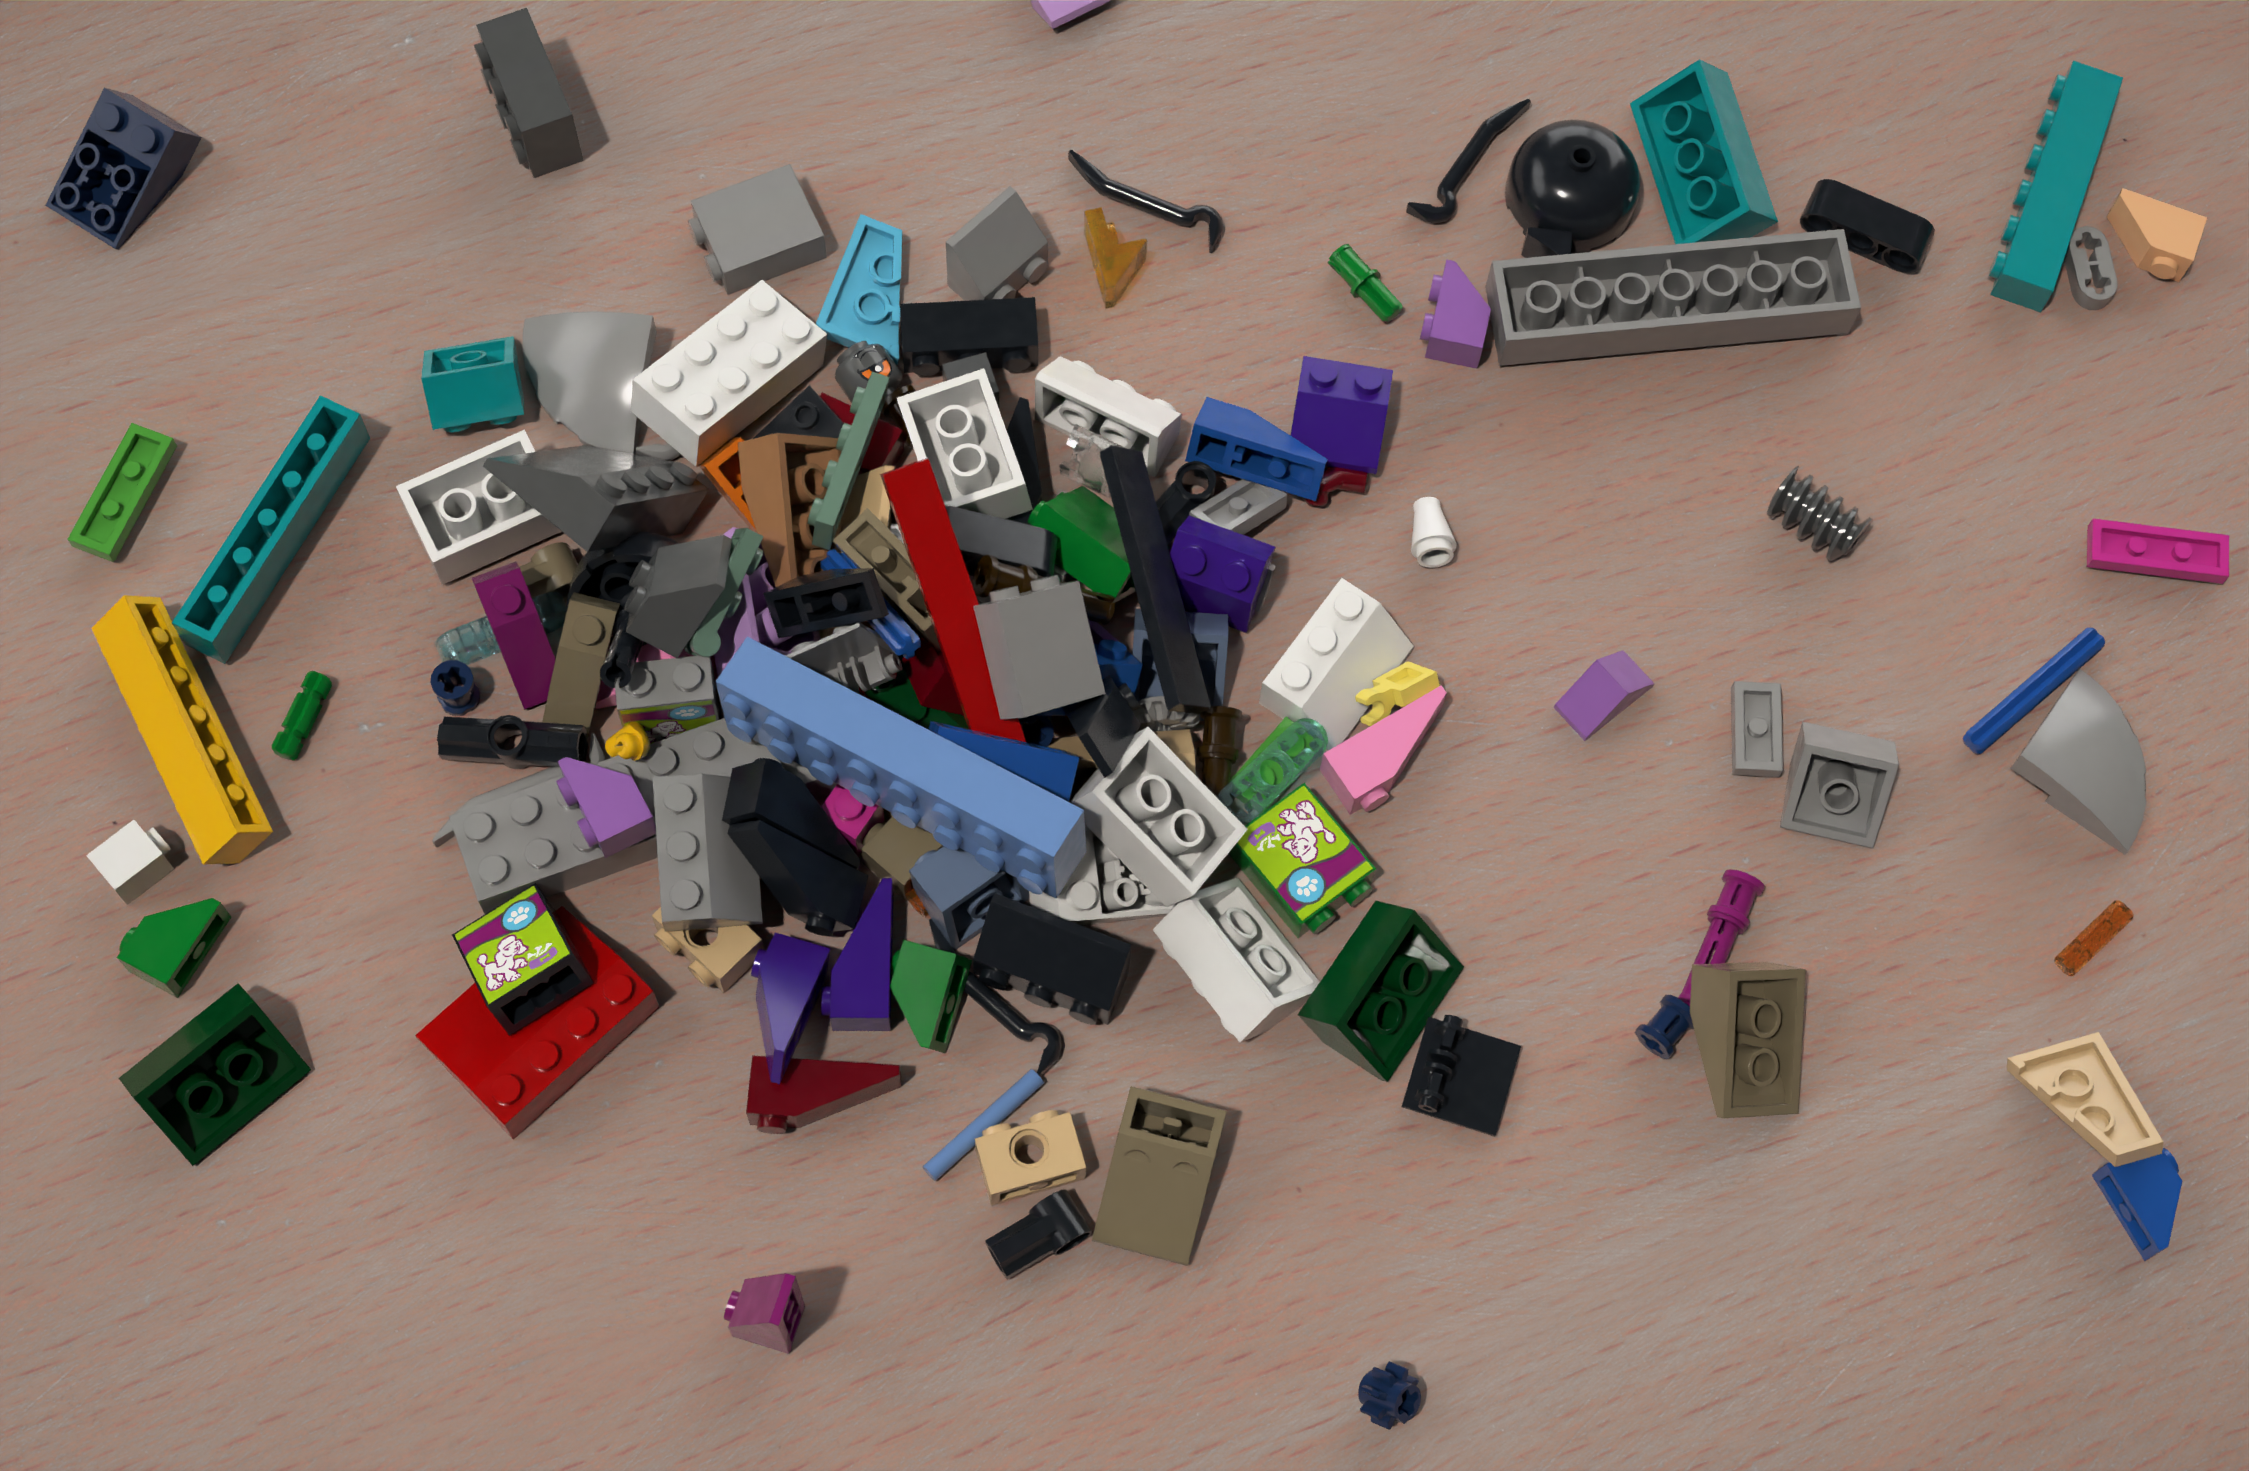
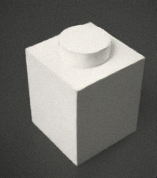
M132 820L86 855L127 905L174 870L164 856L171 850L168 844L153 827L145 833L135 820Z

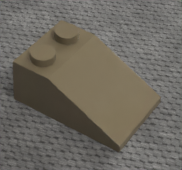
M1769 962L1692 964L1690 1015L1717 1117L1740 1118L1799 1114L1806 969Z

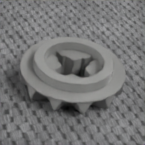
M1164 696L1142 699L1138 701L1141 707L1133 711L1141 724L1137 732L1146 727H1149L1153 732L1192 729V727L1199 723V714L1169 711L1166 707Z

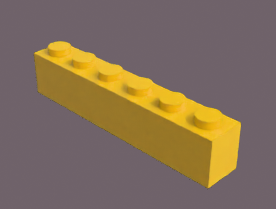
M124 595L91 629L202 864L240 863L273 833V830L185 647L172 625L171 618L161 598Z

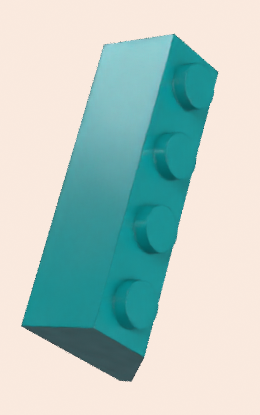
M1699 59L1630 103L1675 244L1750 238L1778 222L1728 72Z

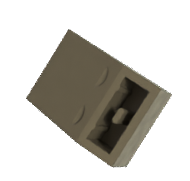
M1131 1086L1092 1241L1188 1266L1227 1111Z

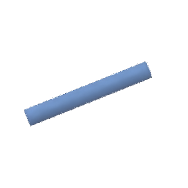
M1030 1069L922 1166L924 1171L934 1181L938 1180L975 1146V1138L982 1137L983 1130L1000 1124L1044 1084L1041 1077L1033 1069Z

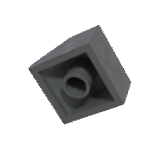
M725 535L659 547L649 563L642 560L634 570L629 582V586L634 589L624 607V610L629 612L626 632L678 658L725 588L732 539Z

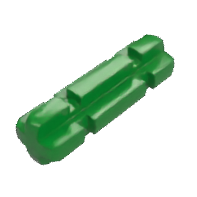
M309 671L300 686L303 688V692L296 694L281 725L284 727V731L277 733L271 745L274 753L281 758L291 761L298 758L304 745L300 743L301 739L308 737L323 706L319 704L320 700L327 698L332 687L330 678L315 671Z

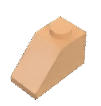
M2124 188L2120 191L2107 215L2109 222L2137 268L2149 271L2158 278L2171 279L2180 282L2194 261L2207 217Z

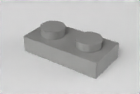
M1242 479L1191 510L1189 515L1244 535L1286 508L1287 494L1283 491Z
M1734 681L1731 686L1732 775L1779 777L1783 771L1781 684Z

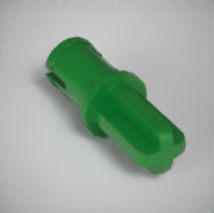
M1349 244L1340 246L1332 253L1328 264L1351 287L1350 293L1354 298L1360 296L1382 321L1390 322L1396 318L1402 311V304L1379 280L1380 273L1378 270H1371Z

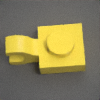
M1407 661L1372 680L1373 688L1363 689L1355 696L1356 702L1366 706L1373 704L1372 710L1360 718L1361 723L1372 726L1389 716L1394 705L1405 707L1439 687L1437 672Z

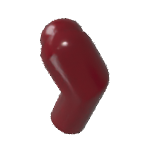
M1327 467L1324 471L1316 501L1306 498L1304 500L1309 505L1325 506L1328 502L1329 492L1336 489L1364 494L1368 472Z

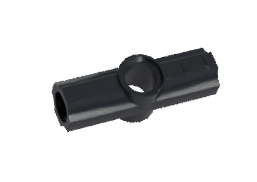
M512 715L500 716L495 720L444 716L442 723L439 724L437 735L438 755L443 760L503 763L506 767L515 770L524 769L529 765L559 767L557 761L565 757L582 762L586 760L588 747L587 730L584 725L526 722ZM513 735H522L517 747L511 750H504V744L508 738Z

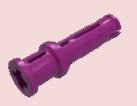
M1729 869L1724 872L1722 880L1725 884L1716 905H1711L1707 912V919L1711 924L1694 960V964H1709V962L1710 964L1726 963L1736 936L1743 934L1748 929L1750 921L1747 916L1755 897L1761 896L1765 886L1759 879L1739 870ZM1692 969L1682 993L1678 997L1689 1007Z

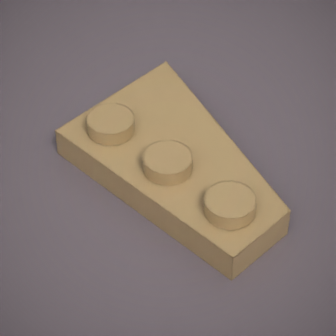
M2099 1032L2007 1058V1071L2114 1167L2162 1154L2164 1143Z

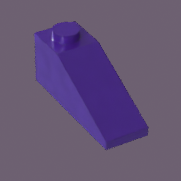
M882 878L831 970V986H822L821 1014L822 1016H830L832 1031H891L892 990L890 984L892 977L890 975V965L893 951L894 908L892 878Z
M776 932L767 950H758L751 976L758 978L756 1003L770 1081L780 1084L820 996L822 986L826 982L830 948Z

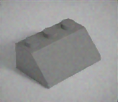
M703 773L652 777L661 915L665 932L763 924L759 875L727 834L730 825L722 821L731 777Z

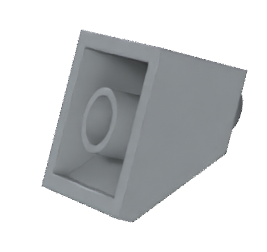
M1011 186L946 241L947 284L964 301L1015 298L1016 291L1028 281L1030 283L1037 281L1048 267V241L1017 191Z
M1802 721L1790 762L1780 828L1873 848L1899 766L1895 742Z

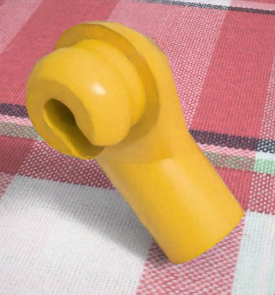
M638 722L628 723L609 737L605 743V749L611 757L619 755L623 759L631 758L635 761L644 758L650 748L649 738L643 726Z

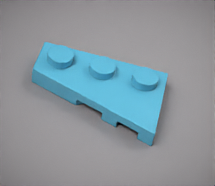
M860 214L816 321V325L827 333L828 340L848 348L861 341H867L868 344H880L887 350L896 365L899 361L901 229Z

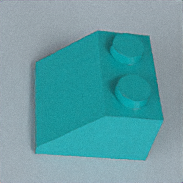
M514 336L424 351L421 379L433 430L444 428L446 432H459L472 426L471 423L490 421L491 424L500 425L516 420L518 415H524V395Z

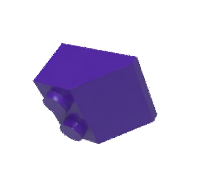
M1303 356L1290 436L1327 458V467H1339L1376 474L1393 370Z
M1189 515L1178 528L1170 552L1185 611L1228 614V626L1247 633L1276 547Z

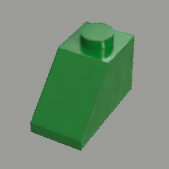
M210 898L144 916L138 927L131 928L123 937L117 959L130 973L178 998L231 919V915L221 902Z
M903 940L901 950L896 951L891 961L890 975L892 981L890 988L919 1045L946 1053L972 960L951 952Z

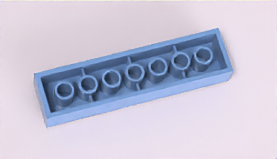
M748 636L715 681L727 728L735 737L745 742L754 740L766 746L774 757L784 763L790 764L794 761L808 768L811 775L824 784L832 785L836 783L848 789L856 800L866 806L873 807L876 804L890 811L891 815L906 827L915 828L918 826L932 833L935 840L948 849L957 850L960 848L974 855L976 861L990 871L999 872L1002 870L1016 877L1021 886L1034 894H1042L1044 892L1057 899L1086 854L1083 809Z

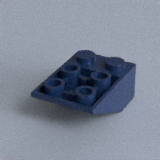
M104 87L45 206L114 249L119 250L182 177L202 137L135 96Z

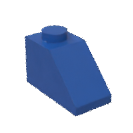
M2163 1148L2160 1155L2114 1167L2109 1162L2092 1174V1177L2144 1261L2152 1258L2169 1246L2183 1182L2178 1175V1164L2166 1148Z

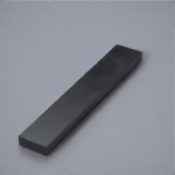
M1110 445L1100 452V458L1166 707L1169 711L1201 714L1210 709L1211 705L1142 451Z

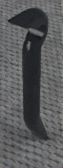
M1526 99L1486 119L1480 125L1438 186L1437 198L1443 206L1435 207L1431 204L1409 202L1406 213L1430 223H1441L1449 220L1457 207L1454 192L1494 135L1525 113L1530 107L1531 100Z
M1073 150L1068 152V159L1072 165L1100 194L1178 225L1191 226L1197 221L1207 222L1209 225V253L1213 252L1223 231L1222 218L1214 208L1207 205H1195L1188 209L1111 180Z
M929 919V926L936 949L956 954L933 920ZM969 971L964 987L965 993L1018 1039L1030 1042L1032 1039L1040 1037L1046 1040L1048 1045L1043 1050L1037 1074L1042 1077L1060 1056L1062 1044L1057 1030L1046 1023H1028Z

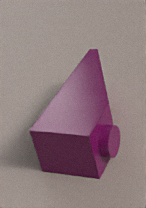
M515 561L473 577L472 581L524 710L547 701L556 659L519 565Z
M784 1273L748 1278L744 1280L740 1292L733 1290L724 1313V1320L730 1321L728 1328L732 1337L790 1354L805 1309L796 1276Z

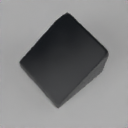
M1530 227L1527 229L1521 255L1525 258L1571 254L1572 232Z

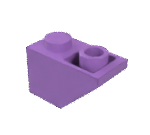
M1446 259L1443 276L1435 274L1433 276L1428 301L1437 302L1434 315L1425 313L1420 335L1421 340L1428 341L1425 358L1477 369L1491 308L1455 261Z
M568 757L557 761L563 778L557 780L556 783L568 807L576 803L578 804L584 818L576 822L589 848L598 844L604 857L607 858L656 834L653 816L631 775Z

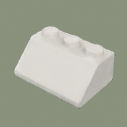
M1061 356L1040 370L1035 378V420L1099 451L1104 450L1110 445L1142 451L1148 474L1153 477L1156 476L1180 434L1181 413L1176 412L1172 405L1161 399L1151 400L1136 393L1134 388L1124 381H1111L1097 374L1088 364L1081 361L1071 362Z
M1341 578L1262 682L1259 704L1282 719L1288 717L1323 744L1322 746L1330 750L1346 741L1360 722V718L1372 706V704L1366 706L1356 702L1355 696L1363 689L1373 688L1372 680L1402 665L1414 646L1380 602Z
M1238 877L1198 890L1194 896L1180 901L1153 929L1162 941L1166 953L1179 963L1191 979L1194 989L1206 998L1220 1016L1224 1028L1233 1034L1240 1043L1265 1033L1307 1002L1320 983Z

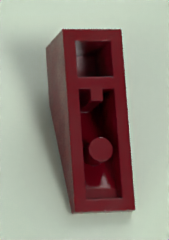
M752 1055L746 1109L750 1125H756L758 1131L769 1134L786 1133L787 1128H801L900 1088V1065L791 1058L781 1083L777 1084L770 1081L766 1056Z

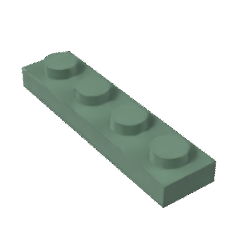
M872 372L866 388L858 386L850 408V413L856 414L852 425L844 423L841 428L836 449L842 451L838 462L829 461L822 481V487L828 488L824 499L815 498L807 524L815 526L812 545L827 550L831 548L885 404L890 378L888 376Z

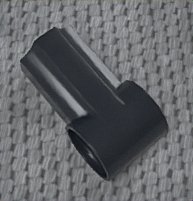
M1192 461L1182 465L1176 473L1175 481L1156 501L1167 546L1170 548L1173 546L1178 528L1187 519L1189 512L1215 496V473L1209 465L1203 462ZM1194 484L1202 486L1205 491L1199 494H1191L1184 488Z
M1066 1189L1047 1196L1030 1209L1028 1216L985 1240V1244L994 1262L1006 1280L1052 1253L1056 1256L1074 1248L1091 1235V1229Z

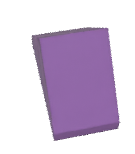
M1622 650L1597 659L1554 705V709L1586 741L1651 689L1654 683Z

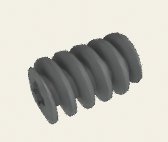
M1799 466L1795 467L1773 495L1767 515L1770 518H1774L1785 512L1782 526L1785 529L1799 522L1796 536L1801 540L1815 533L1811 547L1816 551L1830 544L1826 556L1829 561H1833L1843 554L1846 556L1862 537L1873 519L1869 517L1857 525L1854 522L1858 508L1853 507L1842 514L1840 508L1844 498L1839 496L1829 503L1825 502L1828 487L1824 485L1815 492L1810 491L1814 477L1808 475L1799 482L1796 481L1795 477Z

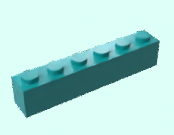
M2074 60L2065 76L2059 74L2056 76L2048 96L2049 100L2055 101L2052 111L2045 110L2036 134L2043 136L2041 144L2033 145L2024 169L2031 171L2029 180L2022 179L2013 200V204L2019 206L2017 216H2009L2001 236V240L2008 242L2005 252H1997L1989 271V276L1996 278L1990 295L2040 313L2054 291L2123 77Z
M321 395L319 396L172 621V625L185 645L226 664L370 440L366 426L359 413Z

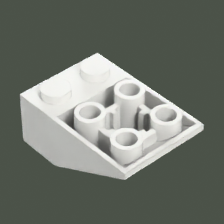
M1086 825V854L1057 899L1044 892L1042 894H1034L1029 891L1031 907L1081 926L1165 916L1178 904L1175 903L1165 907Z

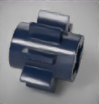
M1389 1361L1385 1371L1374 1367L1362 1378L1358 1389L1359 1401L1363 1404L1360 1411L1371 1416L1372 1423L1390 1430L1394 1420L1405 1424L1415 1416L1421 1403V1393L1417 1387L1419 1380L1408 1375L1409 1369Z

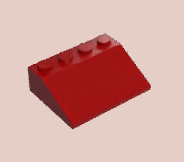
M563 906L557 909L556 912L594 981L592 985L509 1036L487 1008L476 983H474L415 1035L426 1049L512 1139H515L659 1008L654 991L619 955Z

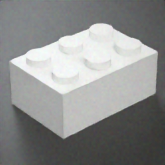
M984 368L897 398L917 460L929 459L945 505L1003 519L1033 510L1022 472Z
M525 430L396 486L405 510L442 585L562 532L483 467L488 458L535 452Z
M1149 727L1134 735L1113 773L1104 778L1098 768L1069 801L1084 810L1085 825L1165 907L1194 896L1248 830Z

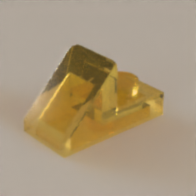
M1102 207L1084 211V236L1105 309H1108L1117 304L1145 263L1147 239L1118 244L1115 225L1113 222L1106 223Z

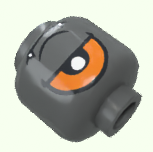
M867 341L858 342L846 349L837 359L839 366L835 372V379L851 403L857 387L866 388L872 372L890 377L886 398L898 388L902 381L900 369L887 350L880 344H868Z

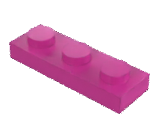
M2092 519L2087 528V567L2223 584L2229 577V535Z

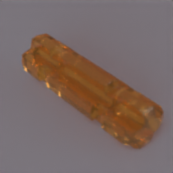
M2120 900L2113 901L2055 957L2054 962L2064 974L2074 976L2118 932L2133 920L2134 914L2132 910Z

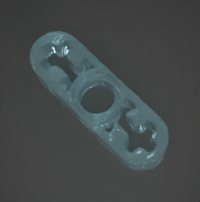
M548 592L532 598L546 634L563 627L567 612L566 603L561 593ZM487 616L449 630L435 641V647L442 662L458 660L469 665L501 652Z
M1310 718L1295 721L1218 793L1217 798L1243 825L1249 823L1324 753L1328 744V737L1324 727L1316 720ZM1295 732L1299 735H1304L1306 732L1311 734L1313 737L1309 743L1311 749L1308 747L1304 748L1292 759L1285 753L1299 740ZM1264 760H1274L1280 764L1283 769V779L1280 784L1271 785L1262 779L1260 765ZM1252 785L1257 793L1244 805L1248 813L1242 809L1234 813L1229 807L1233 802L1229 794L1231 793L1237 797Z

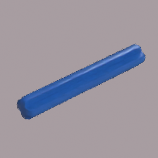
M835 549L827 551V557L821 561V569L823 571L857 568L844 553H838ZM884 598L889 615L883 618L868 620L867 622L896 655H903L905 659H910L915 656V650L921 647V640Z
M2091 627L2082 631L1973 725L1963 736L1964 744L1975 754L1983 753L2096 655L2105 645L2104 637Z

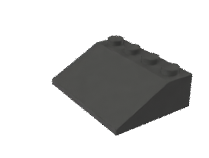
M589 445L488 458L483 465L485 469L587 552L616 547L628 537L642 531L657 533L666 537L683 534L709 490L697 480L696 472L683 463Z

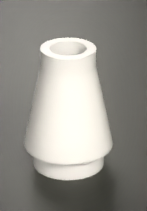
M1435 497L1420 498L1413 504L1414 522L1411 553L1423 567L1435 568L1446 565L1454 557L1453 552L1457 546L1456 541L1441 510L1439 499Z

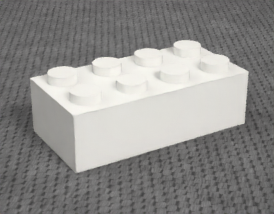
M761 280L633 379L631 412L697 467L823 366L827 333Z

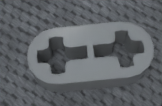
M2088 226L2077 228L2072 233L2064 258L2071 292L2074 300L2081 307L2087 310H2099L2108 305L2118 288L2109 244L2105 235L2100 230ZM2080 243H2084L2086 249L2094 250L2089 260L2086 250L2077 248ZM2091 278L2096 288H2103L2100 294H2096V290L2093 287H2087Z

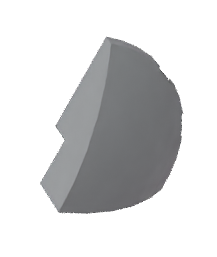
M568 312L525 319L523 328L524 364L536 390L537 399L556 424L561 422L570 431L577 434L583 445L631 454L636 453L642 421L631 412L632 381L647 369L651 363L657 334L653 315L623 312Z
M2079 668L2032 735L2011 769L2048 793L2049 796L2045 802L2125 855L2136 839L2146 807V767L2138 738L2134 734L2120 706L2098 682Z

